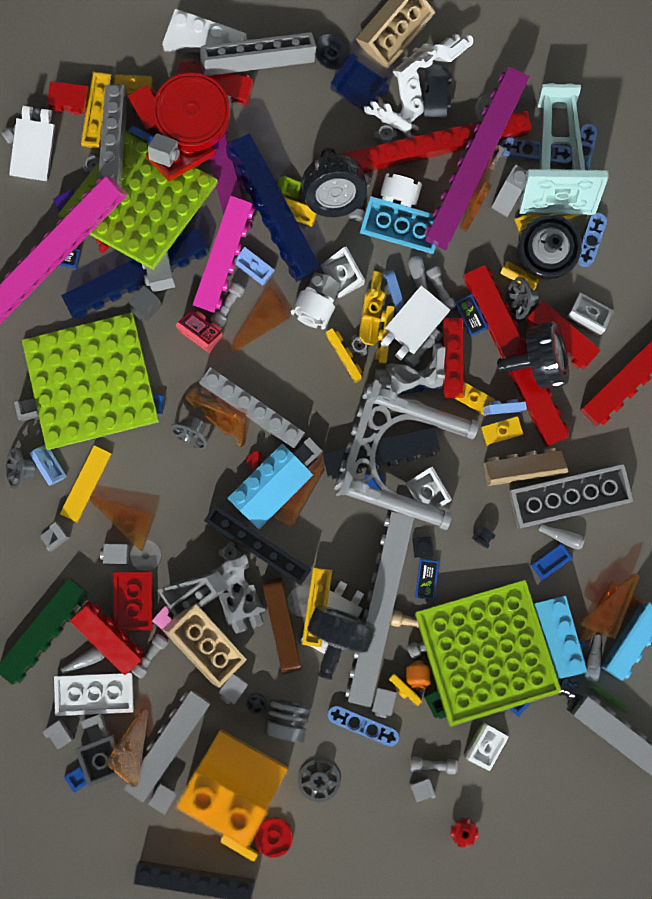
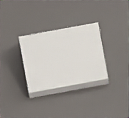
M347 246L320 265L325 275L331 276L340 284L337 293L338 298L364 285L365 279Z
M580 293L566 319L600 336L606 330L613 310Z
M433 467L405 483L417 501L438 508L452 501Z
M482 721L463 756L467 760L490 771L509 737Z

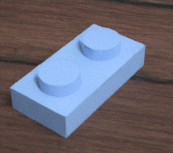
M246 247L243 248L233 261L235 265L262 286L275 272L273 268Z
M519 399L508 400L506 404H501V401L489 402L488 406L483 407L484 415L514 413L527 409L526 402H519Z
M45 445L29 453L49 486L67 477L51 450H47Z

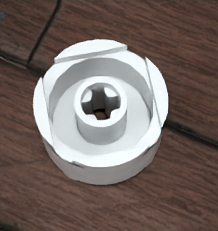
M387 173L380 197L382 200L399 203L410 208L416 207L422 183L418 182V185L413 184V179L393 174L391 178Z
M306 287L305 290L300 292L291 310V314L294 316L296 313L298 315L297 319L310 327L317 328L319 325L322 326L321 329H325L335 309L333 305L334 300L327 295L321 296L317 294V291L313 288Z

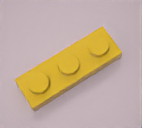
M387 306L386 311H382L381 322H384V329L393 319L395 309L393 306ZM384 329L379 331V341H382L388 334ZM381 345V348H377L375 359L379 360L378 365H386L389 345L387 348Z
M333 328L328 330L326 336L353 381L357 383L362 380L361 374H363V371L358 363L354 365L351 360L353 355L348 347L344 348L342 345L343 338L338 331L334 332Z

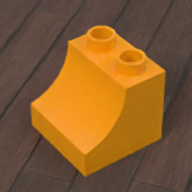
M221 729L176 808L241 845L248 847L288 771V766Z

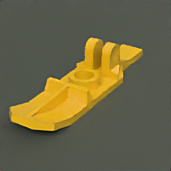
M373 271L371 288L365 293L360 324V339L364 344L371 346L378 342L382 303L385 297V292L381 291L383 273ZM371 305L375 307V311H372Z

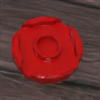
M276 817L267 818L262 821L254 834V842L258 851L270 858L286 854L293 841V834L289 824L283 819Z

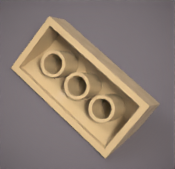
M388 0L358 35L356 40L365 52L388 69L435 12L426 0Z
M556 448L546 449L543 454H537V451L526 452V456L518 457V454L507 455V459L499 460V457L488 458V462L483 464L487 486L563 475L568 472V468L562 451H556Z
M196 604L176 615L162 629L213 685L219 688L247 660Z

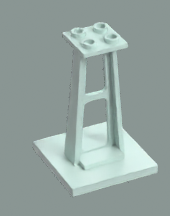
M572 83L542 84L538 101V108H543L539 170H528L519 206L520 214H596L608 180V171L585 170L576 106L581 85ZM552 108H567L569 137H553L551 135ZM552 144H568L571 146L573 170H550Z

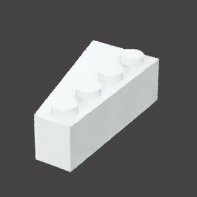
M175 9L162 44L164 51L200 54L201 46L245 41L247 36L244 32Z

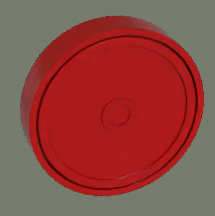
M183 73L170 78L160 87L153 102V117L159 134L177 140L178 149L183 151H201L216 144L226 133L230 123V105L226 92L214 79L200 73Z

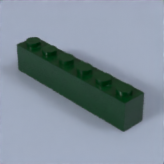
M68 578L0 662V675L12 685L17 682L20 684L27 676L25 672L28 668H33L38 663L39 659L37 657L41 652L45 653L52 645L50 641L53 637L57 638L63 632L64 628L62 626L66 621L70 622L78 606L82 607L89 598L86 596L89 592L73 579Z

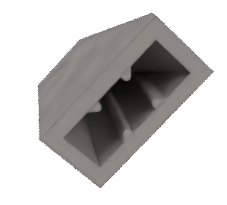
M515 164L493 203L492 209L506 217L509 216L523 193L528 171Z

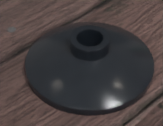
M325 34L317 39L315 42V57L322 66L331 70H338L347 64L349 49L341 38L333 34Z

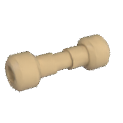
M394 610L392 612L390 621L392 626L399 627L402 624L407 626L413 625L419 628L416 618L403 615L401 611Z

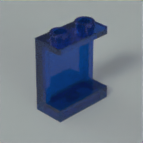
M351 53L330 83L331 90L363 112H365L364 106L371 108V101L378 104V98L381 94L384 96L390 86L388 85L389 78L381 77L360 63L358 57Z

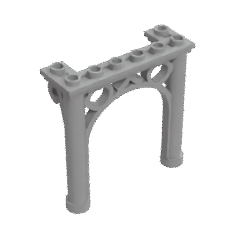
M375 379L372 384H368L367 388L365 387L362 398L365 400L363 406L360 405L357 411L358 423H354L351 430V435L354 436L352 442H348L345 453H348L346 460H342L339 471H342V474L336 479L334 485L335 495H347L438 525V528L447 530L452 519L451 511L396 494L382 483L375 466L376 448L383 433L391 425L399 421H420L472 440L477 434L479 421L467 420L399 397L393 391L380 389L382 384L378 383L379 380ZM389 410L401 413L403 415L391 419ZM376 411H381L385 414L386 423L383 426H376L372 421ZM367 423L372 430L378 431L377 434L374 432L369 438H363ZM360 446L364 448L366 457H369V460L362 458L356 461ZM361 463L366 464L371 473L366 479H360L356 475L357 467ZM373 479L380 490L369 487L365 483Z

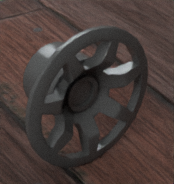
M518 277L512 280L507 288L506 303L510 308V315L515 319H522L528 314L530 308L537 306L539 297L537 291L532 290L525 279ZM512 286L516 294L510 293ZM509 297L515 299L511 304L509 303ZM515 307H517L515 310L516 315L512 311Z
M189 417L185 425L178 423L171 425V432L176 438L182 441L181 437L186 436L184 443L188 444L190 440H193L195 448L206 449L208 447V441L202 435L206 425L200 419Z
M16 447L9 451L6 461L7 480L10 487L15 490L21 486L23 478H33L35 474L33 459H23L21 451Z
M324 759L309 761L302 767L298 776L300 791L307 799L314 802H325L331 799L337 793L340 786V774L337 768L331 762ZM317 763L316 772L313 773L306 769L311 764ZM320 763L327 764L331 768L324 773L321 771ZM333 770L336 774L337 782L331 781L328 778ZM303 772L310 776V780L304 783L301 782ZM336 785L334 791L328 795L326 790L328 786ZM304 786H310L313 789L311 796L304 791ZM316 792H323L325 795L324 798H314Z

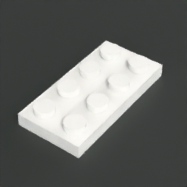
M122 673L54 676L55 716L134 712L133 673H127L125 676Z

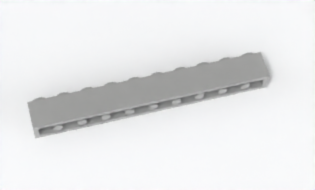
M391 512V515L386 516L384 526L388 528L386 534H382L380 545H383L382 553L378 552L375 563L379 564L377 572H373L371 583L375 584L373 591L369 590L367 598L370 606L369 610L365 609L363 619L372 623L376 627L371 646L366 653L355 651L354 658L357 659L356 666L351 667L349 676L353 678L351 686L347 685L345 697H348V702L371 707L414 517L396 512Z

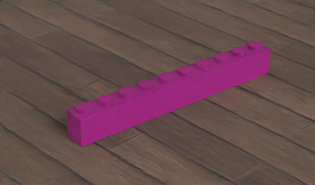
M508 67L506 72L502 71L498 80L501 84L498 89L494 88L490 99H492L491 105L485 106L482 113L484 119L482 123L478 122L474 129V133H476L475 138L468 141L465 148L468 152L465 157L461 156L457 165L460 169L457 174L453 173L449 181L452 185L449 191L445 189L441 200L444 202L441 208L437 206L432 216L435 220L432 225L428 224L424 234L427 235L426 242L445 251L447 250L530 77L529 75L511 67Z

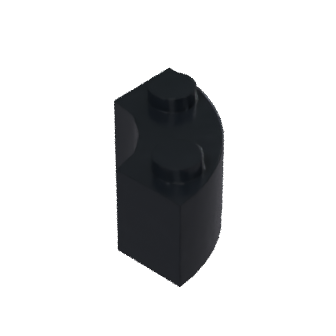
M430 65L425 68L424 117H447V110H451V98H448V84L452 82V72H448V65Z

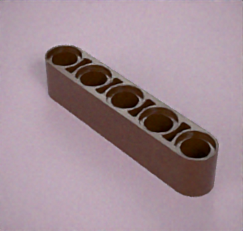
M282 578L263 581V589L282 674L302 671Z

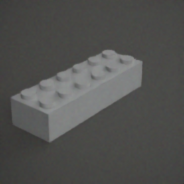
M624 464L508 492L517 529L633 502Z

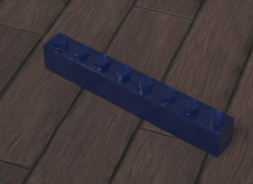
M249 133L231 141L225 148L226 154L232 160L237 175L241 177L246 192L250 194L255 209L259 211L264 226L268 228L273 243L277 245L282 260L286 262L291 277L298 282L313 275L321 267L251 134Z
M199 228L178 237L168 249L172 273L174 269L178 267L184 268L190 264V261L194 259L200 260L210 252ZM133 259L61 296L71 316L80 319L88 315L87 312L93 309L99 310L103 308L105 303L109 301L115 302L121 299V295L127 292L131 294L139 290V286L146 284L144 275L147 274V270H143L142 264Z

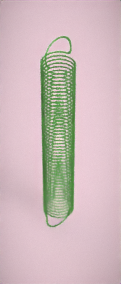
M591 681L588 683L587 687H590L588 688L589 690H594V693H598L597 695L600 697L603 696L602 698L607 699L611 704L615 702L614 706L616 705L620 710L623 708L622 711L627 712L625 709L628 706L618 699L615 700L616 697H611V694H607L605 690L598 686L595 687V684H590Z

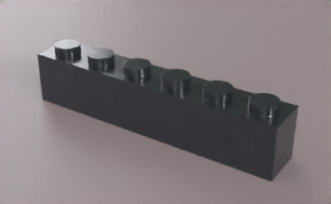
M435 427L379 440L375 453L376 470L381 468L380 465L387 463L388 467L398 465L399 461L404 459L407 462L418 460L417 456L425 455L426 458L436 456V452L440 451ZM360 446L356 461L362 458L369 460V457H366L364 448ZM346 448L322 453L327 477L332 476V480L339 478L342 474V471H339L342 460L347 458ZM364 463L359 464L356 474L362 473L361 469L369 467Z
M216 505L213 506L204 520L300 586L311 572L310 568Z
M139 860L136 865L133 884L220 899H252L255 879Z

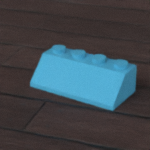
M370 196L360 231L361 234L434 254L436 247L425 241L427 235L424 234L428 224L432 225L435 220L432 217L433 214Z
M281 444L228 499L260 529L313 474L293 453Z
M563 595L533 603L557 679L587 672L566 596Z
M641 602L601 664L602 669L621 681L624 678L628 679L633 671L631 667L635 662L638 663L643 656L642 650L652 642L651 603Z

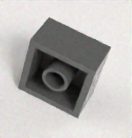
M116 734L75 749L88 787L128 771Z

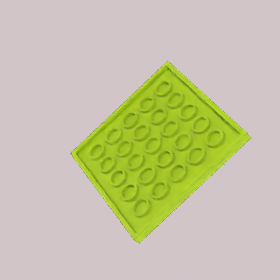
M125 131L122 188L128 195L89 235L154 270L216 187L218 181L216 178L194 167L169 182L146 159L149 143ZM99 163L59 212L60 219L66 217L70 213L69 210L83 200L82 197L86 192L92 191L96 187Z
M132 312L22 340L47 450L159 422L137 326Z
M526 580L415 613L450 727L561 693Z

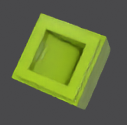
M287 176L280 177L275 195L297 200L301 182Z

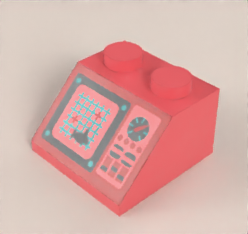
M191 310L177 322L176 327L179 332L210 354L223 336L220 331L222 328L214 322L210 324L205 321L206 317L199 311L195 313Z

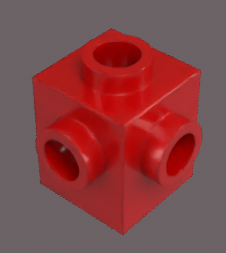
M470 818L454 820V826L451 825L450 837L453 838L454 843H457L458 847L468 848L469 845H474L475 840H478L479 828H476L474 821H471ZM463 831L469 832V835L467 837H464L461 834Z

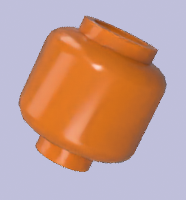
M413 661V664L406 667V684L413 690H425L431 684V668L424 664V661Z

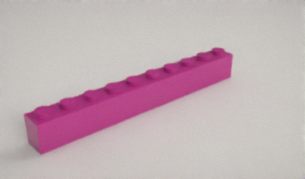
M105 176L100 178L96 182V187L92 191L86 192L82 197L83 200L79 204L74 205L69 210L70 213L57 222V227L53 231L46 233L43 237L44 240L40 244L35 245L30 250L31 253L18 262V267L6 274V279L0 283V324L128 195L113 177Z

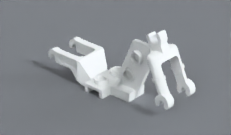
M453 34V39L446 38L439 45L433 46L424 43L421 48H414V54L410 57H403V63L393 70L398 79L402 103L401 113L392 111L391 106L387 103L383 104V110L374 101L370 102L371 108L364 106V111L367 114L377 116L382 122H386L393 128L400 130L407 138L414 137L410 134V130L418 131L419 127L411 122L424 112L417 69L419 67H429L433 60L451 62L464 50L472 46V36L466 35L465 40L460 39L459 35Z

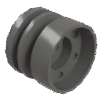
M283 699L271 700L270 706L276 707L278 710H268V713L275 716L276 719L266 720L264 734L288 741L304 742L306 729L299 726L298 723L308 722V718L300 716V714H310V708L294 701Z

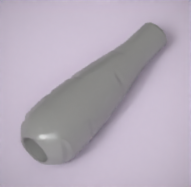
M419 256L409 258L408 266L417 289L423 286L427 290L423 260Z
M543 524L540 525V532L573 549H582L585 542L583 536L567 530L552 528Z
M594 634L593 644L586 665L585 679L587 681L596 682L600 677L602 635Z
M94 646L69 664L61 667V671L63 674L99 662L105 656Z

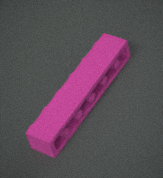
M230 196L193 302L194 306L211 312H215V309H220L223 301L220 295L222 291L226 292L229 284L226 278L228 273L232 274L235 262L232 261L234 255H239L242 246L239 244L241 236L245 237L248 226H245L247 218H252L255 209L251 207L253 203Z

